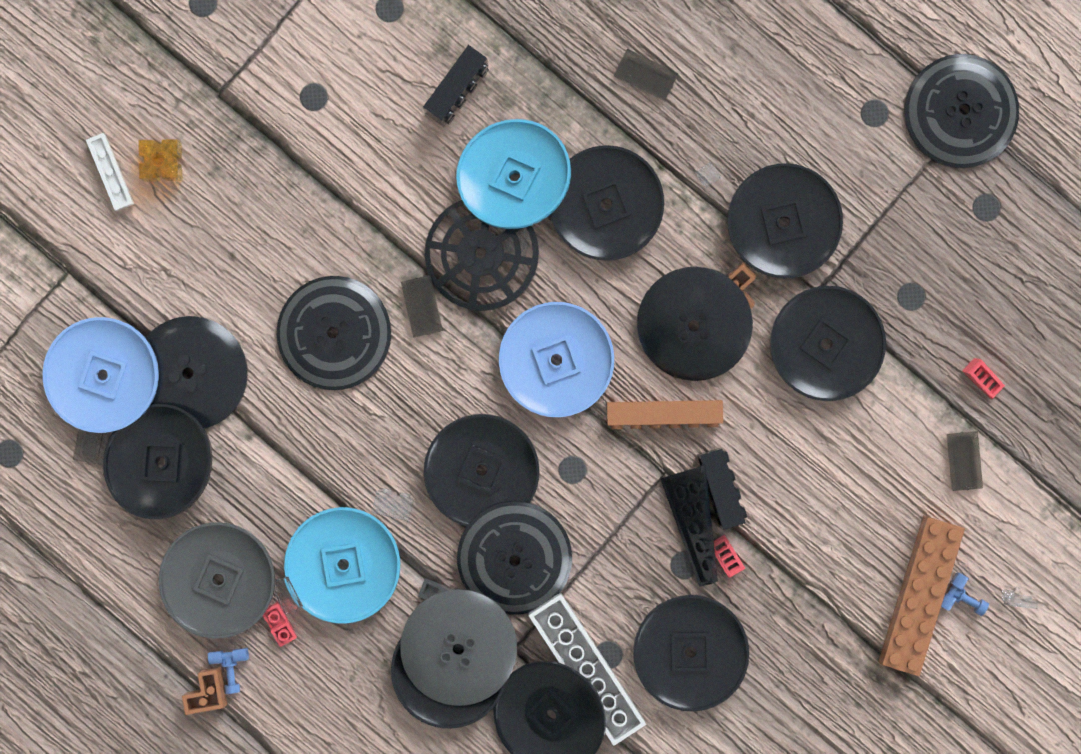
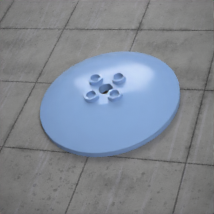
M548 302L526 310L511 323L501 342L499 368L508 392L524 408L542 416L566 417L584 411L603 395L610 383L614 370V350L605 327L589 311L570 303ZM555 354L562 357V363L557 366L551 363V357Z
M88 318L67 327L52 342L44 360L43 386L52 408L67 423L88 432H113L131 425L149 408L158 387V363L151 345L134 327L113 318ZM103 369L108 373V377L104 381L100 380L98 376L99 372Z

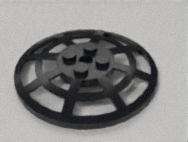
M460 200L449 206L438 216L428 233L425 243V264L429 277L436 289L446 299L462 308L487 311L504 307L521 296L535 276L539 261V247L532 225L526 227L532 242V258L521 256L520 242L516 233L523 228L506 229L496 236L488 231L489 225L482 222L481 230L470 232L465 222L478 218L473 214L461 218L455 210L465 205ZM449 214L455 223L446 232L443 242L432 241L437 226ZM459 228L464 237L459 245L449 244L451 235ZM509 237L513 240L515 255L504 253L502 242ZM481 247L486 250L485 257L477 258L476 250ZM430 249L441 250V261L446 273L438 280L431 266ZM447 251L458 254L460 263L450 269L447 261ZM502 261L513 262L511 270L503 278L497 269L501 266ZM519 264L530 265V271L525 281L513 293L507 283L515 275ZM464 269L473 274L471 286L461 282L456 275ZM491 274L497 282L488 287H479L480 276ZM451 279L457 286L470 292L469 303L453 297L442 286ZM501 288L507 296L504 300L493 304L476 305L478 293H488Z

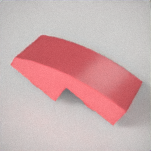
M279 602L269 606L263 617L269 625L270 632L278 645L282 647L296 639L297 635Z

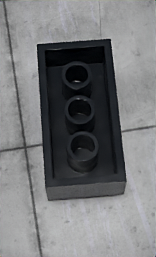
M468 44L423 106L425 114L443 127L446 123L449 125L455 117L454 112L457 108L461 109L465 104L467 94H472L478 86L476 84L480 77L484 78L489 71L487 57Z
M716 448L697 454L700 466L706 464L708 492L719 528L725 530L746 523L744 519L747 518L745 508L740 506L739 503L741 494L739 489L734 487L733 481H736L733 470H730L727 465L730 462L727 451H723L722 448Z

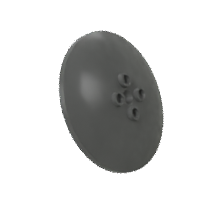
M205 523L181 534L168 548L159 571L160 595L169 615L185 630L206 638L232 637L252 627L267 611L275 589L274 566L265 546L248 530L230 523ZM216 574H220L224 578V582L221 585L214 582Z
M451 589L430 596L411 613L401 637V658L409 679L424 695L443 704L456 706L470 705L489 698L507 681L516 660L517 639L510 618L494 600L476 591ZM461 644L464 647L463 653L456 654L453 651V646Z

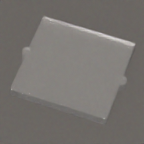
M289 577L276 579L274 594L284 613H294L297 609L303 607Z

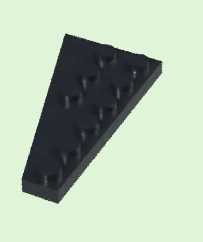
M705 464L660 478L699 587L714 584L718 581Z

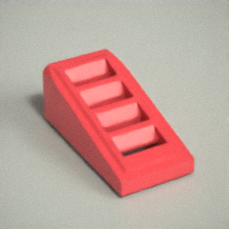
M974 358L962 371L990 399H993L1005 386L981 359ZM982 372H984V374L978 379V376ZM988 377H990V379L984 385L983 383L985 382V380ZM995 382L996 385L989 391L988 388Z
M725 535L714 540L715 557L728 578L745 569ZM725 542L726 545L716 551L715 547ZM729 549L730 552L720 557V553ZM730 556L734 557V559L724 564L723 561ZM737 562L738 566L728 570L729 566Z

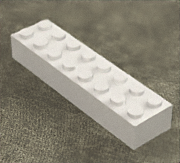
M561 592L529 612L528 616L558 662L581 673L598 692L605 710V733L613 746L646 725L644 718Z

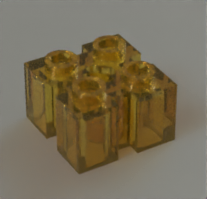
M166 139L162 140V144L155 140H138L139 156L144 159V163H139V179L144 182L160 181V177H162L166 181H183L182 165L177 162V158H182V143L179 140ZM160 157L164 159V161H161V164L157 163Z

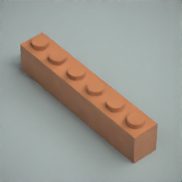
M723 400L606 402L607 425H611V429H623V425H630V429H642V425H649L650 428H661V424H669V428H680V424H688V428H699V424H707V427H719V423H723Z

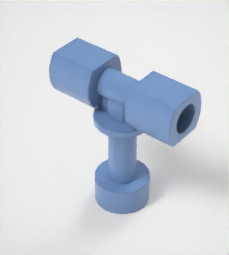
M957 571L950 582L953 585L948 593H945L941 607L950 611L955 601L959 603L962 600L975 608L974 613L983 616L989 607V603L983 599L977 601L965 594L966 589H964V586L969 578Z
M248 648L234 649L232 652L226 653L223 650L208 653L209 665L221 663L222 667H226L228 685H224L225 694L240 692V684L235 683L234 666L237 665V661L249 659Z

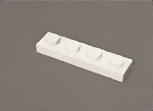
M101 133L87 139L86 142L115 211L133 205V199L106 134Z

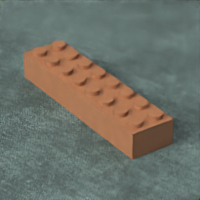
M923 515L878 660L882 665L920 677L965 528Z

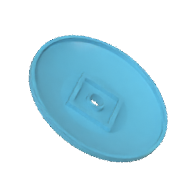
M504 120L486 127L477 133L466 145L457 166V187L465 206L482 222L503 229L524 228L542 221L561 204L569 188L571 164L562 141L547 127L529 120ZM518 173L520 178L517 181L510 180L512 174Z
M338 507L321 511L311 516L299 526L288 544L284 569L289 590L304 610L321 620L345 624L370 617L388 602L399 580L401 562L396 541L388 528L380 520L359 509ZM341 559L347 560L349 563L348 569H340L338 562Z

